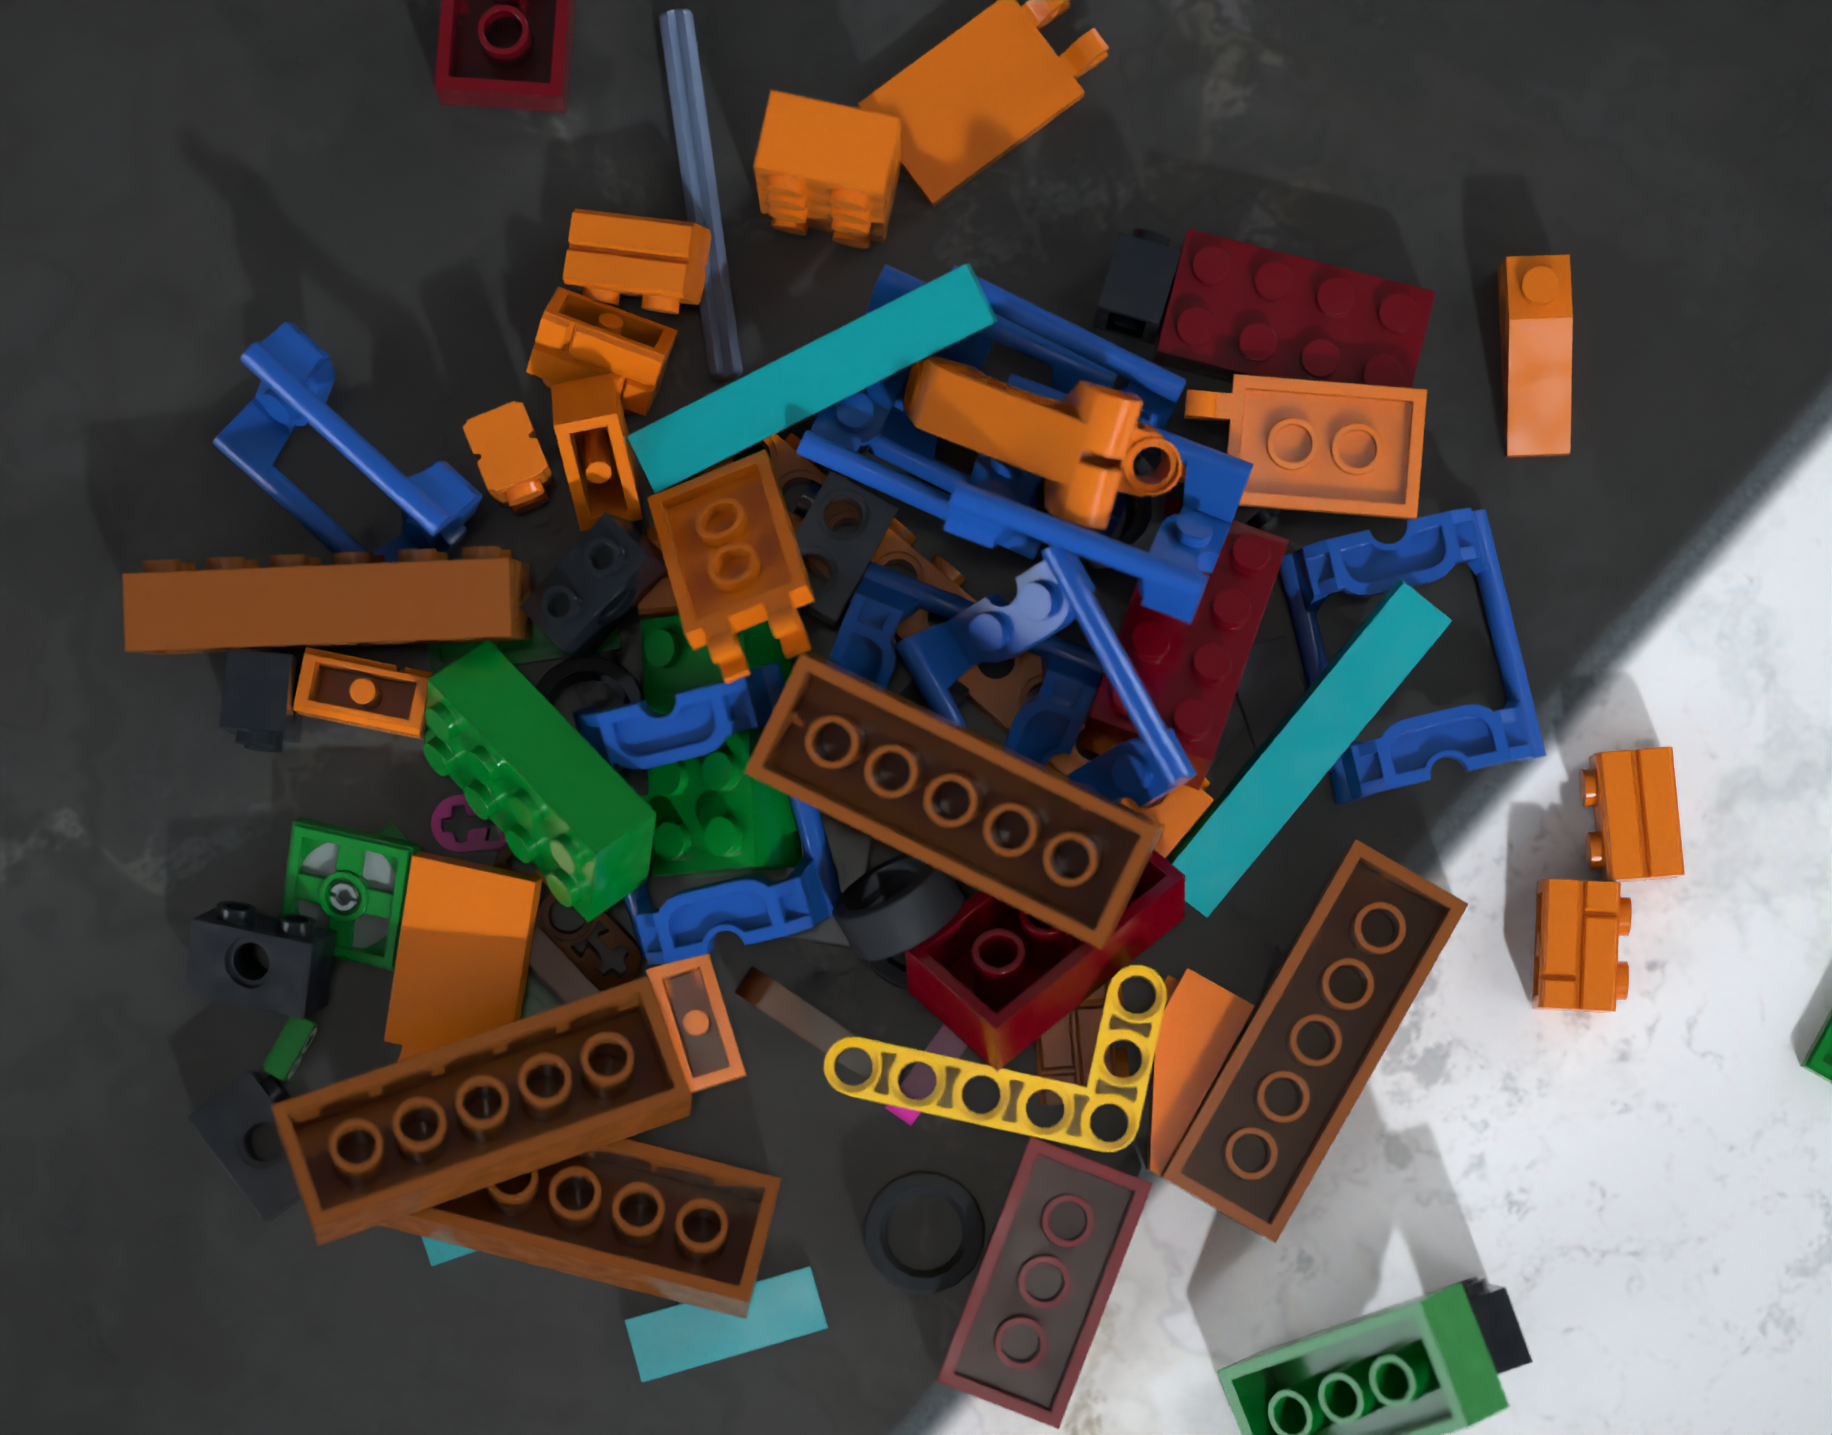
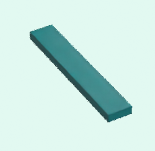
M967 263L628 435L627 438L656 494L998 322V319L970 263Z
M1401 578L1394 583L1167 859L1185 875V901L1208 918L1452 622L1446 614Z

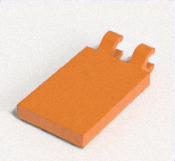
M998 0L858 103V109L900 117V165L932 208L1084 97L1085 91L1076 79L1108 57L1106 52L1109 50L1108 45L1093 28L1078 38L1058 57L1039 32V29L1071 7V4L1068 2L1070 0H1028L1021 7L1016 0Z
M1234 374L1232 393L1187 390L1184 419L1229 421L1227 454L1254 464L1238 506L1417 519L1427 389ZM1183 464L1179 483H1185L1186 466Z
M766 449L647 497L684 633L694 650L705 645L708 646L714 664L719 663L726 684L750 675L746 656L736 634L744 629L768 620L775 639H780L786 659L811 650L810 641L797 608L811 603L815 599L775 467Z
M423 851L412 855L384 1037L385 1042L402 1045L397 1062L521 1019L543 877Z

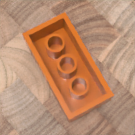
M771 90L754 164L761 217L772 219L771 228L789 234L807 235L809 228L833 232L832 240L834 242L849 247L867 249L871 241L885 243L900 175V117Z

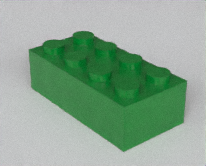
M680 615L640 620L644 699H646L648 706L655 712L661 714L671 713L676 704V694L681 690L724 680L719 663L714 664L708 646L705 645L698 649H693L684 633ZM764 621L737 632L736 634L749 668L753 669L762 664L779 661L786 685L792 673V659H786L780 639H775L769 621ZM764 729L741 731L731 735L723 745L708 754L647 769L649 804L656 812L651 851L652 876L700 878L794 869L802 860L801 839L789 795L744 773Z
M489 639L428 679L423 752L428 763L439 775L444 777L449 775L464 791L467 803L478 817L484 820L490 818L505 834L509 848L523 863L531 862L543 874L550 891L563 906H573L587 922H590L648 881L656 812Z
M1461 1282L1262 1350L1217 1371L1242 1435H1447L1469 1428L1510 1407Z

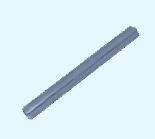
M689 9L669 10L660 14L659 22L687 222H695L710 229L712 235L708 264L705 266L706 278L703 298L699 304L708 373L712 380H729L741 376L743 369L693 13Z

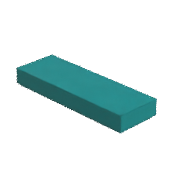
M811 1266L756 1281L747 1319L681 1303L624 1320L642 1382L829 1328Z

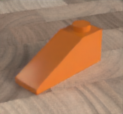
M1570 254L1507 256L1497 269L1506 457L1569 455L1571 448L1573 344Z
M1189 968L1183 971L1179 980L1168 974L1163 981L1166 987V1002L1151 1068L1147 1170L1158 1176H1161L1255 1007V1005ZM1154 997V999H1153V1001H1152V1003H1151V1005H1150L1149 1008H1151V1007L1153 1006V1003H1154V1001H1155V997Z

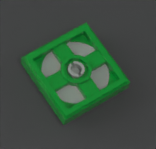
M303 817L294 820L280 914L309 916L316 920L315 927L337 931L334 958L395 971L412 855L420 851L421 843Z

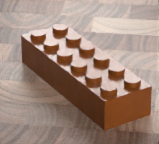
M499 546L462 548V560H448V552H437V549L398 550V562L385 563V555H373V552L334 553V565H322V558L309 557L308 554L271 555L270 567L259 568V560H245V557L206 558V570H196V563L181 562V560L176 559L142 561V573H122L125 652L168 655L227 652V649L270 651L306 649V647L320 649L485 642L488 639L491 642L532 640V620L520 608L531 595L530 564L512 559V550L501 549Z
M815 653L800 654L744 771L745 774L1100 949L1109 943L1165 827L1164 824Z
M1357 839L1351 842L1219 1070L1165 1170L1159 1177L1263 1238L1276 1243L1466 910L1468 903Z
M646 976L272 1105L271 1108L275 1125L317 1246H321L688 1117L691 1114L692 1094L650 982Z
M623 1139L380 1224L379 1226L747 1319L779 1196L781 1178Z

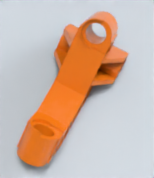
M933 355L913 364L910 369L904 392L903 410L907 411L906 415L914 426L933 435L1043 476L1045 508L1052 515L1060 519L1086 527L1106 529L1117 491L1139 497H1144V495L1157 496L1168 492L1176 485L1181 475L1182 461L1177 449L1152 425L1137 422L1143 400L1138 395L1080 381L1062 401H1058L990 378L975 366ZM1150 446L1159 447L1162 455L1158 468L1147 475L1134 474L1133 460L1137 453Z

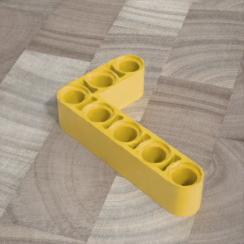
M1131 965L1123 968L1112 978L1106 993L1086 1087L1002 1068L996 1071L992 1066L861 1037H847L837 1041L828 1050L824 1059V1072L828 1082L835 1090L850 1097L1099 1152H1116L1125 1148L1134 1140L1139 1128L1166 1002V987L1162 978L1153 969L1144 965ZM1132 977L1148 981L1155 992L1153 1006L1141 1014H1133L1126 1011L1118 1000L1119 986L1125 980ZM1117 1041H1127L1134 1044L1141 1055L1139 1070L1127 1078H1119L1112 1075L1104 1064L1106 1048ZM849 1049L866 1051L873 1062L870 1077L864 1083L857 1086L843 1083L836 1073V1062L839 1056ZM915 1062L929 1065L937 1077L934 1091L928 1097L921 1100H913L906 1097L899 1086V1077L902 1070L907 1065ZM978 1076H986L993 1079L1000 1089L998 1105L992 1111L985 1114H977L970 1111L962 1099L966 1083ZM1041 1090H1049L1056 1093L1064 1105V1115L1061 1121L1050 1128H1041L1034 1125L1026 1114L1028 1099L1034 1093ZM1104 1104H1113L1119 1107L1127 1118L1125 1134L1114 1142H1104L1098 1139L1090 1128V1117L1093 1111Z

